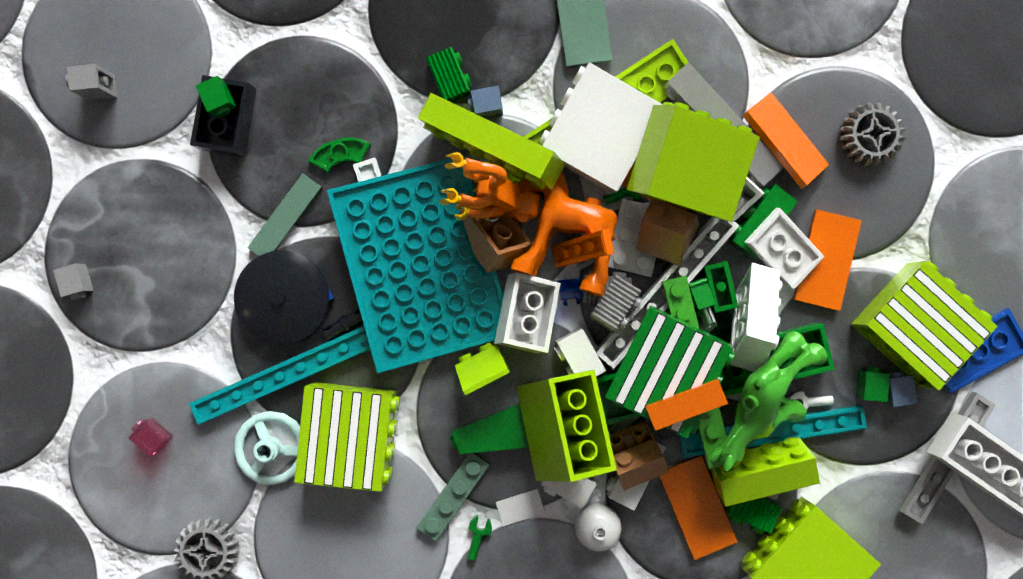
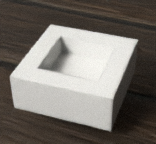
M375 157L353 164L358 182L382 176Z

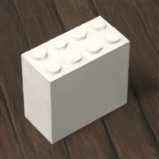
M589 62L586 68L580 67L572 82L576 86L574 89L569 87L560 103L564 106L562 111L556 110L549 123L552 126L550 132L545 130L538 144L554 151L566 164L564 168L612 194L619 190L637 158L653 105L663 104Z

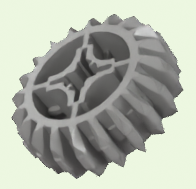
M867 103L864 107L859 105L856 107V111L852 110L848 113L849 118H845L842 121L846 125L839 130L845 134L839 139L840 141H846V145L842 146V149H849L850 152L847 157L850 158L855 155V162L859 163L863 160L864 166H868L870 163L873 166L879 165L880 162L883 164L887 163L889 158H894L897 155L895 151L901 150L902 146L899 142L905 140L900 135V133L905 131V128H899L898 125L902 123L903 119L896 120L897 112L889 113L890 106L882 108L881 103H876L874 106L872 103ZM864 117L863 129L861 132L856 133L858 123ZM871 131V133L873 132L874 134H879V135H877V136H875V137H874V136L871 137L870 134H869V135H865V134H867V133H869V132ZM887 136L886 145L880 151V146H882V138ZM859 141L865 144L866 149L861 146Z
M211 517L206 518L205 521L199 518L196 520V523L191 522L187 525V529L184 528L180 531L181 536L176 538L175 541L179 545L173 550L179 553V555L175 557L174 561L182 562L178 569L181 570L185 567L187 570L185 576H189L192 573L193 579H199L200 576L201 579H218V576L223 578L226 575V571L233 569L232 563L238 560V557L234 554H237L240 548L234 546L239 542V539H232L231 537L235 534V531L231 530L228 532L226 530L229 524L226 523L221 527L220 519L215 520L213 523ZM203 533L200 543L191 545L194 535ZM215 537L218 538L221 544L215 540ZM223 555L221 563L211 567L213 558Z

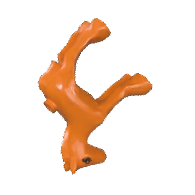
M562 172L552 190L547 187L541 190L523 178V180L517 183L519 190L524 186H529L534 193L543 192L544 203L539 213L537 232L531 248L516 258L510 269L537 277L550 241L558 230L565 233H586L588 235L609 229L611 240H615L614 229L618 220L616 213L612 209L609 210L600 206L601 201L595 198L588 197L586 202L571 199ZM610 255L595 258L593 271L582 281L579 287L582 292L602 298L608 281Z

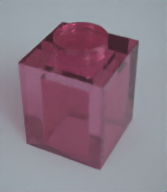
M152 417L146 420H139L131 429L133 433L129 436V439L150 457L159 453L173 435Z

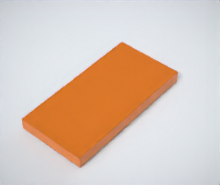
M769 93L742 115L801 189L807 186L829 165L772 93Z
M818 209L814 210L808 239L825 257L795 288L793 300L836 311L841 310L862 220Z
M702 455L668 467V473L659 476L694 560L737 543Z

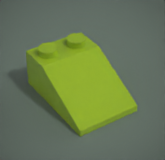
M486 343L478 348L479 353L471 356L469 352L458 358L459 363L455 365L465 395L510 373V367L497 344Z

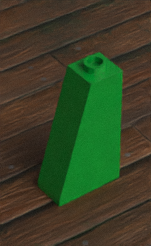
M520 403L454 428L451 432L453 436L449 437L453 449H458L460 454L529 448Z

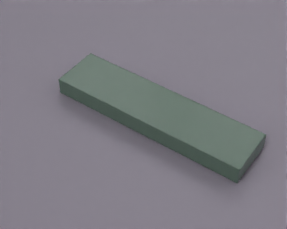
M302 173L247 248L258 256L276 251L323 187Z

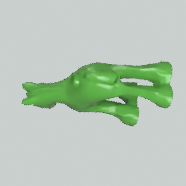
M798 332L787 333L783 337L777 351L756 371L749 375L737 404L734 426L727 438L710 454L708 460L711 462L719 461L720 466H723V470L729 471L732 467L742 464L745 448L753 439L769 437L779 424L786 420L792 423L804 420L807 410L803 404L797 400H790L785 397V394L794 376L802 368L822 365L826 362L828 355L825 348L817 343L807 344L804 337ZM790 357L797 358L786 368L779 369Z

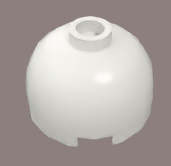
M602 503L589 504L581 509L574 525L576 536L580 543L589 550L596 552L607 551L614 547L620 539L622 530L620 518L615 510Z

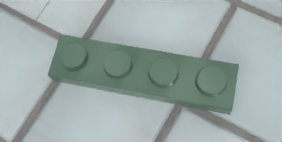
M468 453L423 517L417 529L436 541L490 463L476 453Z

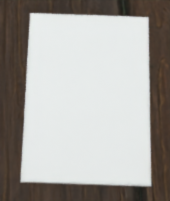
M538 489L496 502L503 526L545 513Z

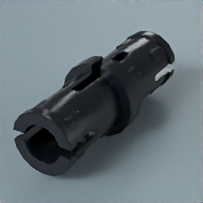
M360 309L346 316L342 315L336 322L322 328L326 339L331 341L345 332L353 331V328L363 323Z

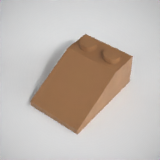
M459 209L460 214H463L465 210ZM507 212L500 217L488 219L470 218V215H468L463 220L474 255L487 273L512 266L513 261L526 253L533 244L513 217L507 216Z

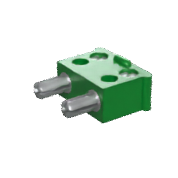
M703 278L688 284L697 318L700 317L704 330L708 331L713 328L711 324L716 323L712 313L716 303L708 286L707 279Z

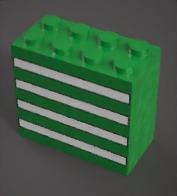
M650 305L605 398L651 420L646 405L718 379L721 384L723 379L721 371L724 366H730L735 355L732 351L733 347L730 343ZM696 415L665 428L688 439L690 433H696L701 422L699 420L700 417Z

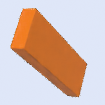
M715 379L646 405V409L656 431L726 405L728 402L719 380Z

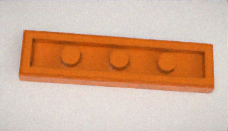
M609 229L551 245L556 268L614 254Z

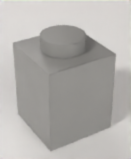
M75 263L53 270L61 297H71L73 301L85 298V293L94 291L86 264Z

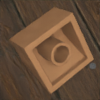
M652 198L642 219L636 249L680 266L698 229L699 221L697 215Z

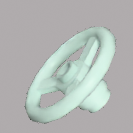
M267 411L255 414L243 423L235 438L234 454L237 465L245 476L259 484L276 485L285 483L295 476L297 459L292 467L283 474L268 476L260 474V471L266 463L272 462L280 455L297 456L298 446L282 445L279 439L270 437L265 421H278L290 427L298 443L300 425L296 420L284 413ZM255 426L260 441L254 447L253 453L256 461L251 467L245 459L243 447L245 437L250 429Z

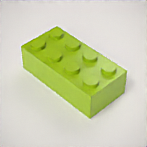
M789 437L781 442L765 443L760 447L752 449L745 448L742 464L732 467L729 471L723 470V466L710 469L713 484L725 507L820 484L816 458L800 437Z

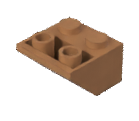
M646 420L610 435L609 438L617 469L615 472L623 490L668 473L664 456Z

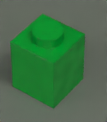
M219 76L196 85L206 111L212 116H226L231 112V109L236 107L225 81Z
M867 366V371L858 370L856 398L888 402L890 374L883 373L882 368Z

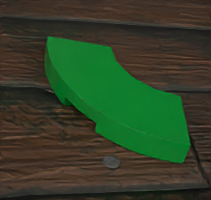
M346 137L337 139L319 147L311 155L308 162L330 173L334 167L341 163L362 162L372 144L358 138Z

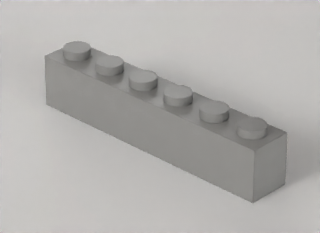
M689 62L663 85L670 99L690 106L689 110L705 111L711 114L710 118L716 120L717 118H723L732 121V126L738 127V125L748 127ZM759 139L747 177L757 187H763L784 167Z

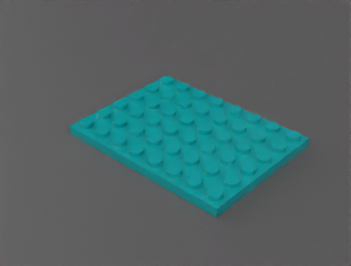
M451 158L327 190L377 373L495 340L503 301V293L497 272L487 273L475 257L463 220H457L454 214H460L459 209L455 207L457 203L442 205L439 202L441 199H448L447 194L441 191L454 188L458 195L465 194L476 197L473 192L471 179L463 175L462 167L447 169L445 167V164L453 163Z

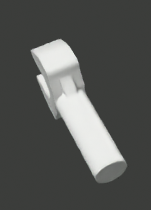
M795 391L788 396L789 399H799L806 410L813 406L834 404L833 396L808 398L803 391Z

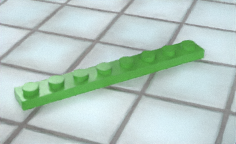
M687 276L661 281L669 314L699 328ZM718 407L699 415L701 422L698 430L709 469L720 467L719 461L711 462L708 459L710 454L727 438Z

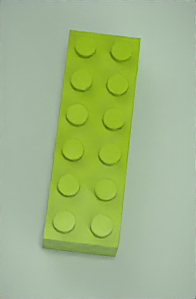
M430 93L418 116V119L424 123L423 128L431 132L436 138L442 141L446 139L456 148L470 151V154L478 159L483 160L485 158L491 164L510 171V174L521 180L523 178L527 179L532 185L541 190L544 187L552 190L566 165L554 151L433 93Z

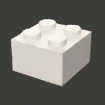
M579 327L555 341L558 345L554 347L561 361L566 360L569 365L565 368L568 375L594 369L596 376L606 371L583 328Z

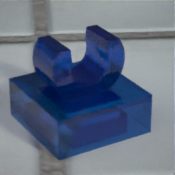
M580 278L558 280L557 282L561 283L559 296L564 306H568V299L574 298L576 299V304H580V298L584 297L582 290L579 289L581 285Z

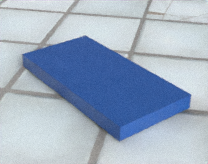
M1005 308L992 316L993 319L991 321L998 327L944 385L948 394L961 389L1023 355V332L1009 308Z

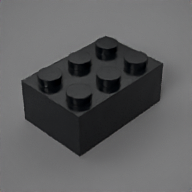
M202 75L201 83L213 77ZM223 79L236 107L231 109V112L226 116L214 117L206 111L199 95L190 145L199 150L245 157L257 89L250 83Z

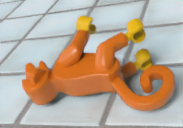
M458 152L446 155V157H450L453 160V163L445 164L447 169L462 167L463 175L478 184L477 188L473 189V192L477 193V197L465 194L458 195L454 188L441 191L448 196V199L439 200L442 205L457 203L456 209L465 210L463 214H454L457 220H465L468 215H470V218L488 219L500 217L507 212L508 217H513L514 220L526 223L529 219L532 220L538 216L539 195L532 192V188L529 186H524L519 190L516 183L507 179V172L502 167L470 158H465L464 160L463 156Z

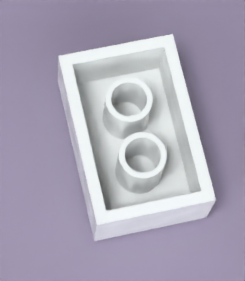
M519 272L507 275L494 344L537 354L548 353L561 283Z

